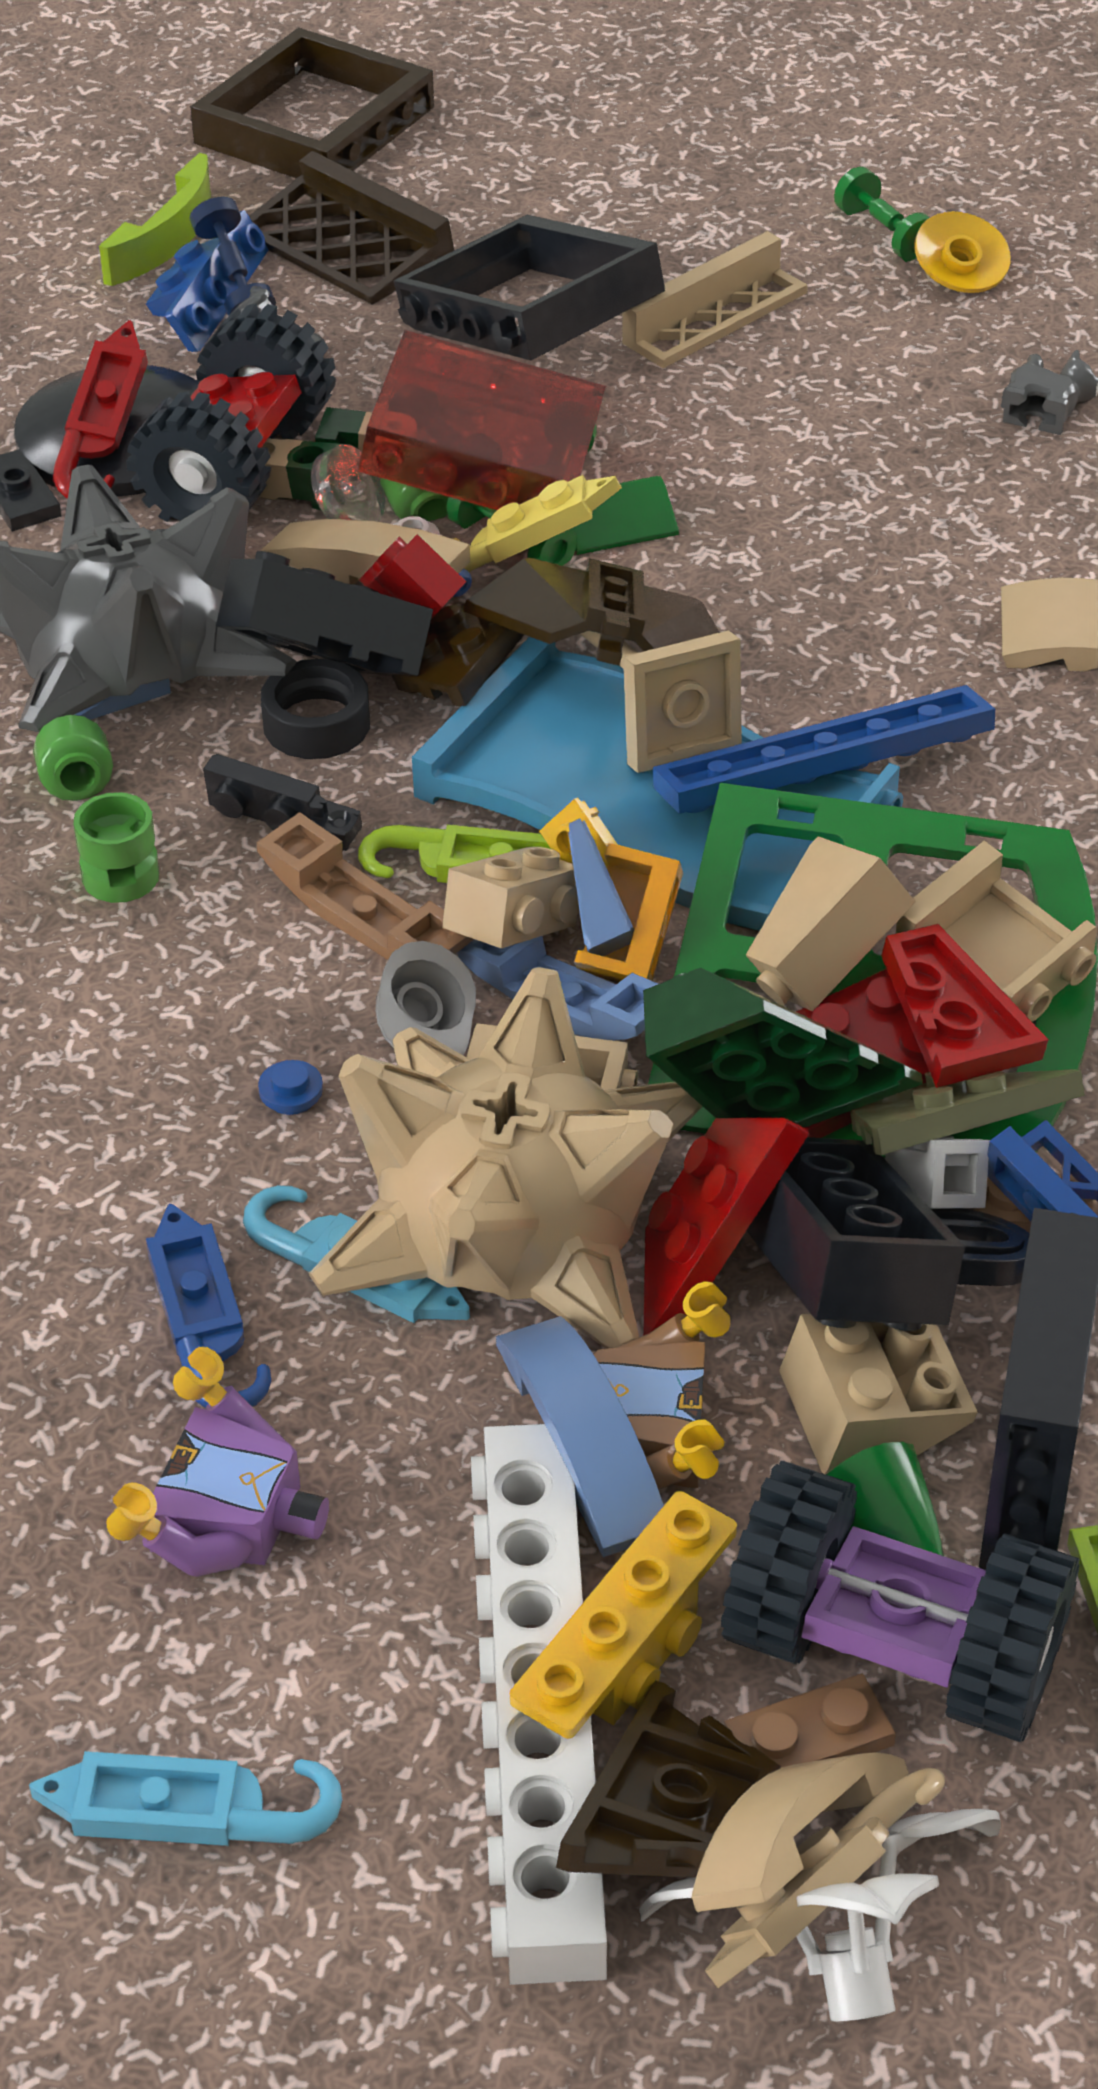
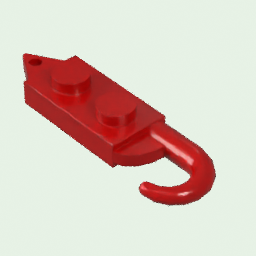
M128 320L104 341L95 340L65 425L66 433L54 465L53 481L58 492L66 499H68L72 470L77 467L79 458L107 456L119 448L148 364L146 350L140 349L131 320ZM107 475L103 479L111 489L115 482L114 476Z

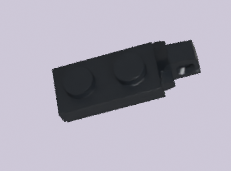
M220 754L212 755L203 768L209 805L214 806L221 814L227 817L239 818L241 815L266 822L272 830H275L300 812L340 839L343 851H347L350 848L349 845L362 828L361 812L359 810L325 800L320 796V789L317 785Z

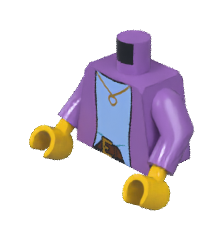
M208 1347L196 1348L188 1356V1362L192 1368L201 1374L203 1379L196 1377L188 1367L182 1366L174 1375L173 1386L178 1396L185 1400L195 1401L204 1398L208 1402L206 1409L194 1408L154 1492L152 1493L150 1489L139 1483L125 1484L113 1497V1502L117 1508L107 1518L106 1524L108 1532L113 1538L127 1541L140 1534L143 1536V1546L148 1548L150 1552H154L186 1574L199 1577L238 1568L243 1563L265 1565L280 1531L318 1540L326 1525L329 1500L326 1497L299 1491L300 1478L297 1451L232 1386L223 1388L218 1383L224 1374V1364L221 1357Z

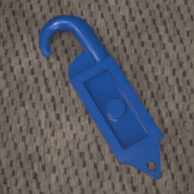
M168 1204L155 1236L146 1238L148 1257L181 1365L188 1367L196 1377L203 1379L201 1374L189 1364L188 1356L198 1347H208L214 1350L221 1357L222 1361L236 1354L244 1344L243 1322L212 1223L201 1225L174 1204ZM266 1364L259 1365L254 1383L247 1389L238 1391L252 1407L256 1406L268 1393L272 1382L269 1366ZM204 1398L196 1400L198 1404L205 1408L208 1405Z

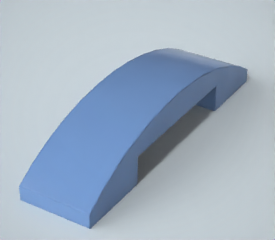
M543 936L505 948H498L474 939L457 952L460 960L476 976L511 999H514L533 968L541 967L556 970L559 974L574 1034L582 1037L615 1041L633 1038L641 1034L645 1030L643 990L658 985V983L634 973L629 974L618 984H614L548 956Z
M561 1316L496 1336V1346L522 1396L530 1394L575 1483L576 1505L602 1556L605 1557L628 1549L664 1504L634 1429L597 1359L578 1332Z

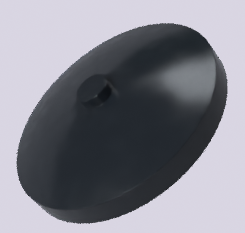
M147 365L119 448L104 457H80L77 467L92 465L103 479L107 475H113L115 482L111 490L117 497L146 493L144 489L135 490L130 481L137 472L127 471L126 461L131 453L127 452L129 443L154 409L164 399L171 396L174 400L178 393L189 392L191 396L200 382L172 369ZM85 369L58 378L39 389L25 402L15 421L14 435L17 450L20 449L24 456L30 460L44 482L55 488L56 486L53 481L54 465L66 433L65 425Z

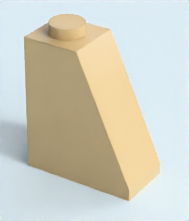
M818 836L809 845L746 953L747 958L761 973L756 979L757 984L771 999L782 1006L790 1001L813 1011L916 901L881 858Z

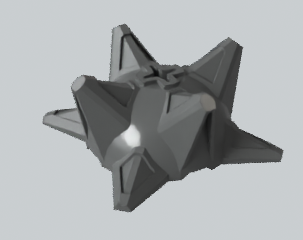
M84 465L72 470L59 552L12 547L8 544V541L0 540V632L16 640L18 654L29 676L35 679L18 724L19 728L40 732L45 724L57 717L74 715L110 696L131 695L140 685L165 679L184 683L198 676H285L294 667L296 660L272 645L216 626L231 559H245L249 502L245 496L232 488H225L210 497V500L201 509L168 529L153 531L145 527L141 528L92 465Z

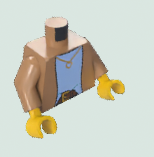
M712 1282L698 1283L689 1290L683 1300V1310L686 1315L682 1313L676 1314L649 1334L616 1348L598 1349L593 1353L626 1412L645 1454L658 1490L670 1485L698 1488L699 1478L709 1479L717 1472L719 1461L712 1451L721 1450L725 1444V1441L709 1421L702 1420L705 1342H699V1333L703 1332L708 1337L714 1338L723 1336L728 1332L731 1322L730 1315L722 1308L727 1303V1297Z

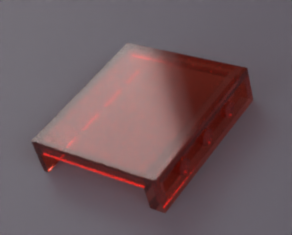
M404 330L367 425L358 472L495 510L510 503H518L520 505L539 496L541 491L553 482L559 480L568 482L581 476L606 386Z

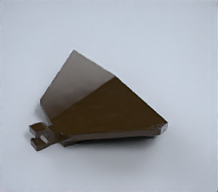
M523 558L467 599L463 609L466 613L547 644L586 631L600 633L597 661L620 666L624 639L634 641L644 652L720 633L702 601L694 597L645 586L644 571L589 558L586 571L533 558Z

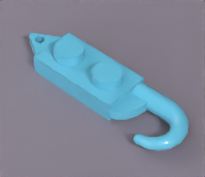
M277 1185L266 1188L254 1195L244 1209L243 1224L248 1236L259 1246L302 1266L308 1272L323 1259L357 1222V1220L339 1213L337 1216L318 1217L293 1233L267 1220L265 1214L272 1205L282 1201L305 1202L308 1198L306 1191L293 1186ZM430 1278L405 1280L399 1283L349 1291L412 1323H415L418 1319H470V1307L457 1287L447 1288Z
M84 1751L82 1762L29 1784L31 1797L70 1822L74 1836L228 1846L229 1840L286 1844L310 1841L326 1832L338 1817L343 1801L341 1785L332 1771L319 1762L304 1759L295 1761L293 1769L297 1774L311 1778L318 1785L320 1797L311 1809L303 1812L263 1810V1796L258 1779L249 1769L238 1766L237 1761Z

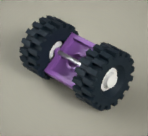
M780 1461L779 1464H776L771 1470L770 1478L766 1477L761 1486L759 1500H755L749 1513V1524L746 1530L743 1529L738 1543L740 1549L737 1559L733 1561L729 1577L732 1579L730 1586L725 1592L723 1606H726V1609L721 1617V1627L724 1628L722 1631L723 1639L793 1664L800 1663L804 1659L805 1651H809L812 1642H816L839 1652L851 1654L903 1672L914 1678L923 1679L947 1688L949 1684H952L946 1699V1705H948L946 1716L948 1718L1020 1743L1024 1741L1028 1729L1031 1728L1037 1707L1053 1670L1056 1654L1059 1652L1063 1639V1630L1068 1621L1071 1610L1070 1603L1077 1584L1076 1578L1080 1566L1078 1564L1079 1558L1008 1534H1003L1002 1538H999L996 1543L994 1553L992 1552L989 1557L986 1570L854 1526L849 1532L856 1512V1508H853L857 1500V1491H854L856 1488L855 1484L786 1461Z

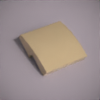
M1049 578L1001 586L1002 656L1007 668L1025 669L1064 659L1068 671H1088L1098 668L1097 579Z

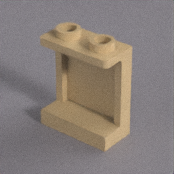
M983 841L913 897L916 902L896 922V933L939 924L1032 1022L1045 1012L1053 996L1068 984L1072 986L1079 984L1090 973L1096 962L1094 949L1098 928L1086 920L1075 930L1071 931L1002 880L1000 876L1003 854L986 841Z

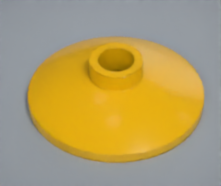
M952 211L936 214L922 224L915 239V254L922 269L937 283L955 291L979 293L990 290L1002 282L1010 267V250L1002 234L989 222L969 213Z

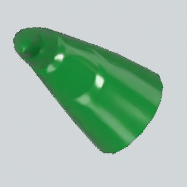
M903 1441L887 1442L864 1449L844 1460L826 1474L853 1483L856 1486L854 1491H857V1500L853 1507L856 1508L855 1519L849 1532L854 1526L944 1556L938 1522L913 1444Z

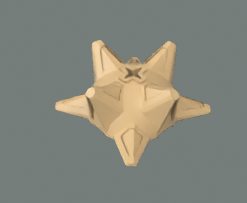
M541 967L533 968L478 1058L470 1060L419 1029L409 1027L397 1033L393 1038L397 1065L360 1054L351 1056L343 1063L339 1078L377 1178L379 1199L309 1272V1276L323 1296L399 1283L405 1280L430 1278L447 1288L460 1286L467 1289L494 1293L507 1300L532 1298L556 1315L563 1317L569 1324L606 1349L616 1348L639 1338L620 1251L633 1234L644 1195L667 1143L702 1107L676 1082L603 1090L595 1081L587 1077L581 1062L559 974L556 970Z

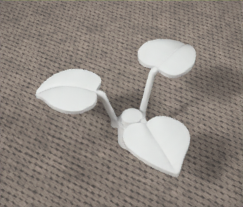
M963 1809L947 1813L919 1814L898 1820L888 1829V1838L882 1844L886 1852L881 1856L880 1877L868 1879L861 1885L855 1883L828 1885L796 1897L798 1906L823 1905L847 1909L849 1929L826 1934V1951H820L808 1926L796 1936L807 1957L809 1975L823 1974L831 2021L859 2020L895 2011L887 1962L893 1961L890 1947L891 1922L895 1925L898 1924L914 1900L939 1886L937 1875L895 1874L897 1855L922 1837L937 1836L963 1828L977 1830L989 1837L996 1836L1001 1827L998 1811ZM689 1877L674 1882L648 1897L639 1909L641 1922L673 1899L692 1898L691 1895L696 1878ZM863 1913L876 1917L875 1936L873 1927L864 1926Z

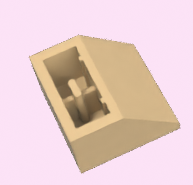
M801 1314L779 1369L823 1474H828L841 1462L858 1452L887 1442L903 1441L913 1444L918 1456L974 1422L978 1413L937 1325L922 1324L919 1330L903 1331L891 1328L880 1322H856L855 1326L851 1328H835L818 1322L811 1314Z

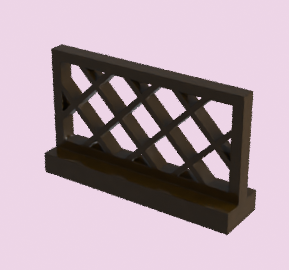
M311 151L299 161L302 171L300 177L249 215L253 223L259 228L268 224L283 223V229L262 232L265 238V245L269 251L372 305L396 291L394 280L454 251L448 218L314 151ZM304 195L316 200V203L291 206ZM343 214L350 217L348 221L324 224V217ZM316 218V225L291 228V221ZM380 232L384 235V238L358 241V234ZM350 235V242L324 246V239ZM317 240V247L295 249L290 246L293 242ZM409 249L416 251L410 257L392 259V252ZM384 253L385 260L358 263V256ZM349 257L351 260L350 265L329 267L324 264V260ZM385 275L372 288L358 282V278Z

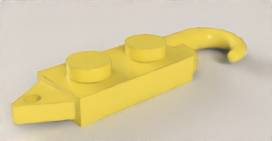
M581 475L568 482L565 480L553 482L545 487L539 496L520 505L518 503H510L501 507L487 520V526L473 539L470 546V563L464 569L470 572L492 561L496 564L592 519L593 510L622 488L616 476L586 480Z

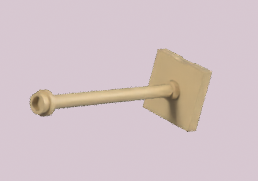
M728 630L644 652L637 651L624 640L620 667L624 669L627 765L637 773L652 770L653 767L742 744L740 638ZM592 631L580 633L581 636L598 648L600 633Z

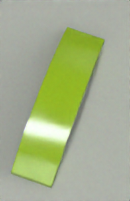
M198 153L175 175L177 193L142 226L124 222L99 245L104 284L114 286L155 269L171 259L181 247L189 243L196 236L190 222V214L200 203L211 199L207 154Z

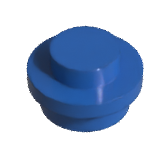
M299 1060L281 1061L269 1066L261 1074L258 1082L259 1096L267 1107L278 1113L286 1115L299 1114L310 1109L320 1099L323 1092L322 1076L317 1068L307 1062Z

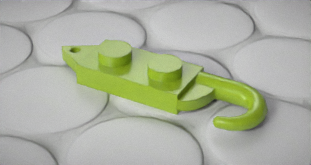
M448 824L446 829L390 825L373 830L362 840L358 848V860L365 871L376 877L391 878L394 875L393 869L380 864L375 859V854L387 848L418 850L422 869L428 875L436 877L437 882L447 883L449 868L522 848H551L539 833Z

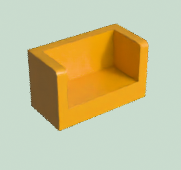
M608 843L605 852V858L608 863L607 870L634 927L633 937L630 945L605 956L589 953L585 946L583 951L577 950L574 963L578 969L616 982L622 981L631 973L653 981L683 876L681 863L679 860Z

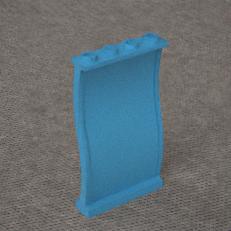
M528 637L485 681L468 704L461 706L412 756L414 797L433 805L439 798L477 805L515 818L541 830L572 800L578 797L580 801H585L589 808L596 807L599 810L598 816L618 845L679 860L683 876L675 903L690 908L715 804L702 812L679 814L654 789L653 769L637 773L627 765L624 669L620 666L597 661L596 657L560 651L556 648L555 642L547 644ZM742 726V743L763 738ZM889 763L880 775L859 770H841L819 776L807 784H789L771 789L902 807L903 794L898 792L900 766ZM779 809L778 819L813 824L814 814ZM760 833L748 836L744 845L727 923L760 931L813 841Z

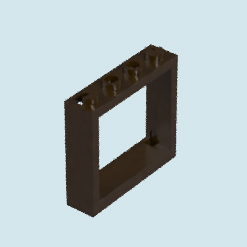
M298 27L190 106L193 141L196 145L296 179L302 175L299 161L311 151L354 171L434 108L433 70ZM302 71L379 95L320 141L244 116L245 113Z

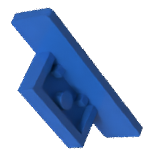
M242 210L240 211L241 221L239 225L227 235L229 240L235 241L248 271L245 277L246 282H248L269 250L265 245V238L260 228L253 223L247 212ZM218 238L200 244L198 240H194L181 247L174 255L176 262L169 270L157 278L155 283L158 287L146 302L153 315L166 317L184 346L191 352L202 350L227 313L224 307L226 298L234 290L238 289L236 281L229 279L218 252V246L220 245Z

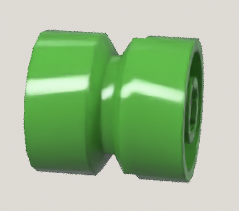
M117 792L98 795L81 804L74 814L73 826L77 850L80 854L81 878L86 891L96 899L110 903L129 902L139 899L152 891L159 881L160 870L157 850L154 846L153 816L147 802L138 796Z

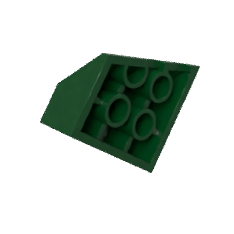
M701 967L688 973L678 974L668 981L643 990L646 1057L715 1118H786L805 1128L923 1084L922 1073Z

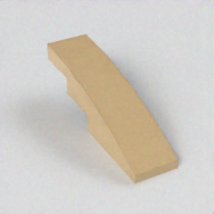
M324 519L291 522L260 550L290 559L289 566L300 570L302 568L321 570L334 575L336 581L353 585L399 536L408 544L418 534L457 573H460L470 563V544L421 529L362 520Z

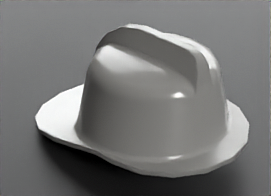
M426 941L406 943L391 954L384 967L380 988L376 996L375 1012L377 1023L384 1038L393 1048V1038L396 1034L409 1027H413L464 1056L469 1044L472 1019L476 1006V987L470 971L460 958L442 945Z

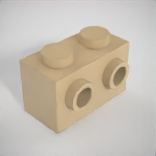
M528 847L449 868L442 928L498 948H505L576 926L579 904L573 864L559 860V852L553 849Z

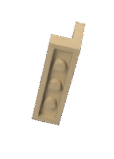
M767 231L664 283V292L623 312L622 343L661 368H665L807 293V284L780 269L781 238ZM771 281L786 288L780 292H758V288ZM731 302L752 303V306L744 311L722 310L723 306ZM694 321H716V325L707 330L686 329V325ZM658 340H680L678 345L665 352L652 345V343Z

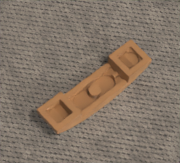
M300 812L257 842V852L267 865L311 911L387 960L395 950L410 942L426 941L442 945L456 954L474 940L473 938L442 928L444 910L432 901H428L417 909L344 860L342 841Z

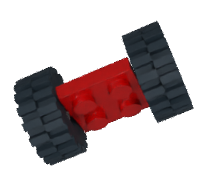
M257 304L247 305L242 312L239 308L233 311L218 327L198 356L197 362L201 365L196 370L197 381L201 382L194 393L190 396L189 392L178 393L174 400L171 396L164 399L134 435L128 446L127 452L131 453V455L127 459L126 464L127 471L137 473L130 481L135 490H145L146 494L142 501L148 508L156 504L162 510L158 515L162 520L168 522L171 517L179 521L201 509L210 500V497L225 488H232L245 496L249 502L250 510L267 486L266 482L271 475V467L265 465L271 458L268 448L261 447L268 438L275 439L279 434L283 440H294L298 433L300 435L304 434L332 396L330 393L335 387L336 377L330 375L336 367L333 358L323 357L329 347L324 339L317 342L313 340L311 336L315 329L308 322L303 328L294 323L298 316L297 314L287 310L283 317L277 315V306L266 304L261 312H259Z

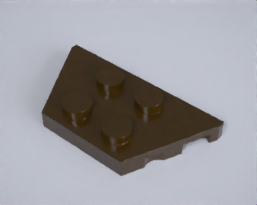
M465 603L449 605L442 608L431 619L418 676H391L398 690L408 693H422L423 697L433 700L442 696V692H446L453 705L458 707L466 706L522 639L524 634L464 612Z
M655 1680L561 1840L556 1868L566 1872L696 1878L709 1843L727 1812L753 1784L766 1775L780 1769L781 1766L755 1747L737 1740L729 1728L710 1715L700 1719L699 1725L673 1707L676 1690L663 1682Z

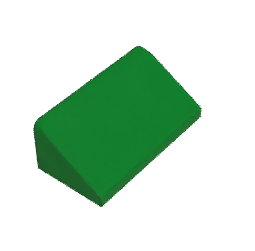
M661 476L620 483L622 488L593 510L592 519L572 528L577 537L576 555L679 535L668 491Z

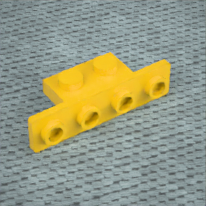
M683 1491L675 1492L510 1690V1705L566 1739L573 1738L592 1714L614 1725L629 1706L638 1710L655 1680L659 1681L661 1674L659 1668L669 1655L673 1653L681 1657L688 1652L695 1642L702 1625V1618L697 1615L699 1581L736 1537L737 1522Z

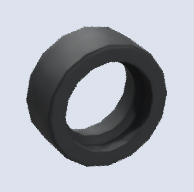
M328 659L300 660L296 662L285 676H269L261 688L264 735L274 748L286 755L303 759L331 758L349 752L359 745L370 730L368 683L359 671L343 662ZM312 699H327L345 705L340 711L324 717L307 718L293 715L286 711L294 704Z

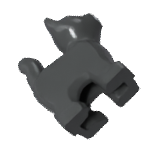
M1075 350L1060 374L1045 369L1043 359L1039 354H1031L1027 359V363L1013 370L1010 382L1003 391L1001 408H1004L1003 422L1026 427L1028 423L1026 416L1034 415L1042 418V422L1039 425L1040 431L1061 435L1064 422L1071 415L1076 404L1085 403L1098 395V377L1093 373L1091 366L1081 360L1079 350Z

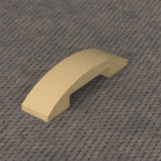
M877 1752L861 1753L780 1768L753 1784L727 1812L704 1854L691 1895L696 1912L766 1903L804 1869L793 1837L822 1812L866 1806L883 1790L909 1774L905 1760L891 1754Z

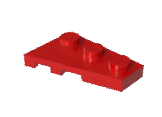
M939 924L886 936L881 957L936 1088L1043 1059L1049 1039Z

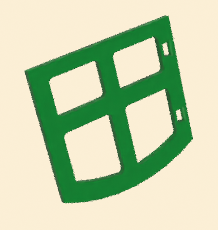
M720 783L674 976L688 973L700 967L722 978L756 982V979L761 974L746 956L756 937L731 934L725 929L745 841L748 836L755 833L814 841L819 836L877 856L882 859L887 867L890 857L897 853L959 861L977 847L965 845L966 835L1002 839L1001 850L996 849L1003 854L1002 867L1019 869L1027 874L1034 902L1037 906L1071 931L1075 930L1086 920L1096 926L1095 913L1086 872L1070 830ZM779 809L814 814L813 824L778 819ZM1097 937L1094 949L1096 962L1087 977L1077 985L1072 986L1068 984L1053 996L1045 1012L1039 1018L1032 1021L1049 1039L1043 1059L1021 1065L1016 1072L1079 1070L1084 1057L1095 1006L1098 967ZM871 949L827 996L886 969L881 955L876 954ZM653 1063L648 1085L674 1082ZM1067 1101L950 1136H954V1139H983L990 1141L1011 1126L1020 1137H1023L1045 1120L1054 1126ZM702 1106L680 1130L706 1134L716 1118ZM852 1123L822 1137L862 1140V1137L852 1130Z

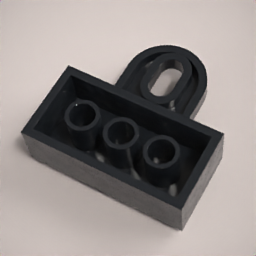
M815 1137L806 1138L746 1230L818 1322L835 1328H851L855 1326L856 1322H880L891 1328L903 1331L919 1330L922 1324L949 1325L957 1285L1008 1286L1021 1283L1029 1239V1232L991 1214L964 1208H929L882 1155H877L873 1152L871 1144L866 1145L862 1140Z

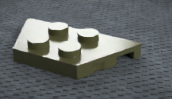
M1077 1069L1009 1073L997 1071L936 1088L931 1074L928 1072L925 1074L926 1083L851 1110L850 1117L852 1130L862 1137V1141L866 1145H873V1152L875 1154L884 1155L1085 1096L1082 1072Z

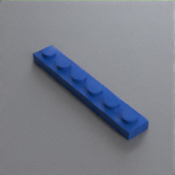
M963 685L653 767V787L679 814L685 812L698 813L707 810L711 805L715 804L720 783L764 789H774L789 784H807L819 776L841 770H859L865 768L871 762L894 756H911L917 754L921 749L946 742L957 743L966 741L972 735L995 730V708L969 686Z

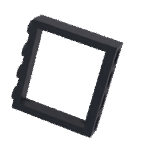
M528 214L394 280L400 306L398 309L399 315L403 322L413 329L530 361L665 291L656 242ZM530 269L574 280L523 307L479 296ZM515 318L518 319L519 326L516 325Z
M1040 1208L1033 1209L1000 1408L978 1568L986 1570L989 1557L992 1552L994 1553L996 1543L999 1538H1002L1003 1534H1008L1056 1551L1058 1550L1078 1431L1098 1292L1097 1217Z

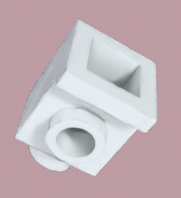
M949 1135L886 1154L885 1160L929 1208H985L988 1140L954 1139V1136Z

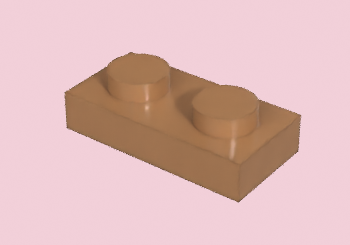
M863 1673L724 1721V1726L732 1731L737 1740L755 1747L779 1764L781 1768L794 1764L861 1753H875L894 1746L896 1735Z

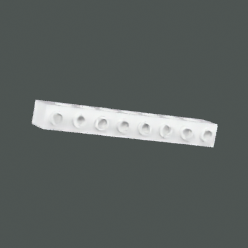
M545 1424L484 1427L485 1456L471 1457L473 1500L487 1499L488 1514L473 1515L475 1559H490L491 1575H476L478 1620H493L494 1637L479 1638L481 1684L496 1683L497 1701L481 1702L483 1749L499 1748L500 1763L499 1768H484L486 1816L502 1815L503 1836L487 1837L489 1886L505 1885L506 1907L490 1908L492 1957H509L510 1985L607 1980V1940L602 1874L566 1872L556 1868L561 1840L595 1784L591 1716L573 1738L566 1739L510 1705V1690L583 1603L575 1483ZM523 1564H533L530 1566H523ZM526 1625H537V1626H539V1627H535V1628H525V1627H522V1626H526ZM532 1753H545L550 1755L542 1759H532L526 1757L527 1755ZM536 1820H549L555 1823L544 1828L529 1825L530 1822ZM541 1889H552L561 1893L549 1899L537 1898L531 1895L533 1892Z

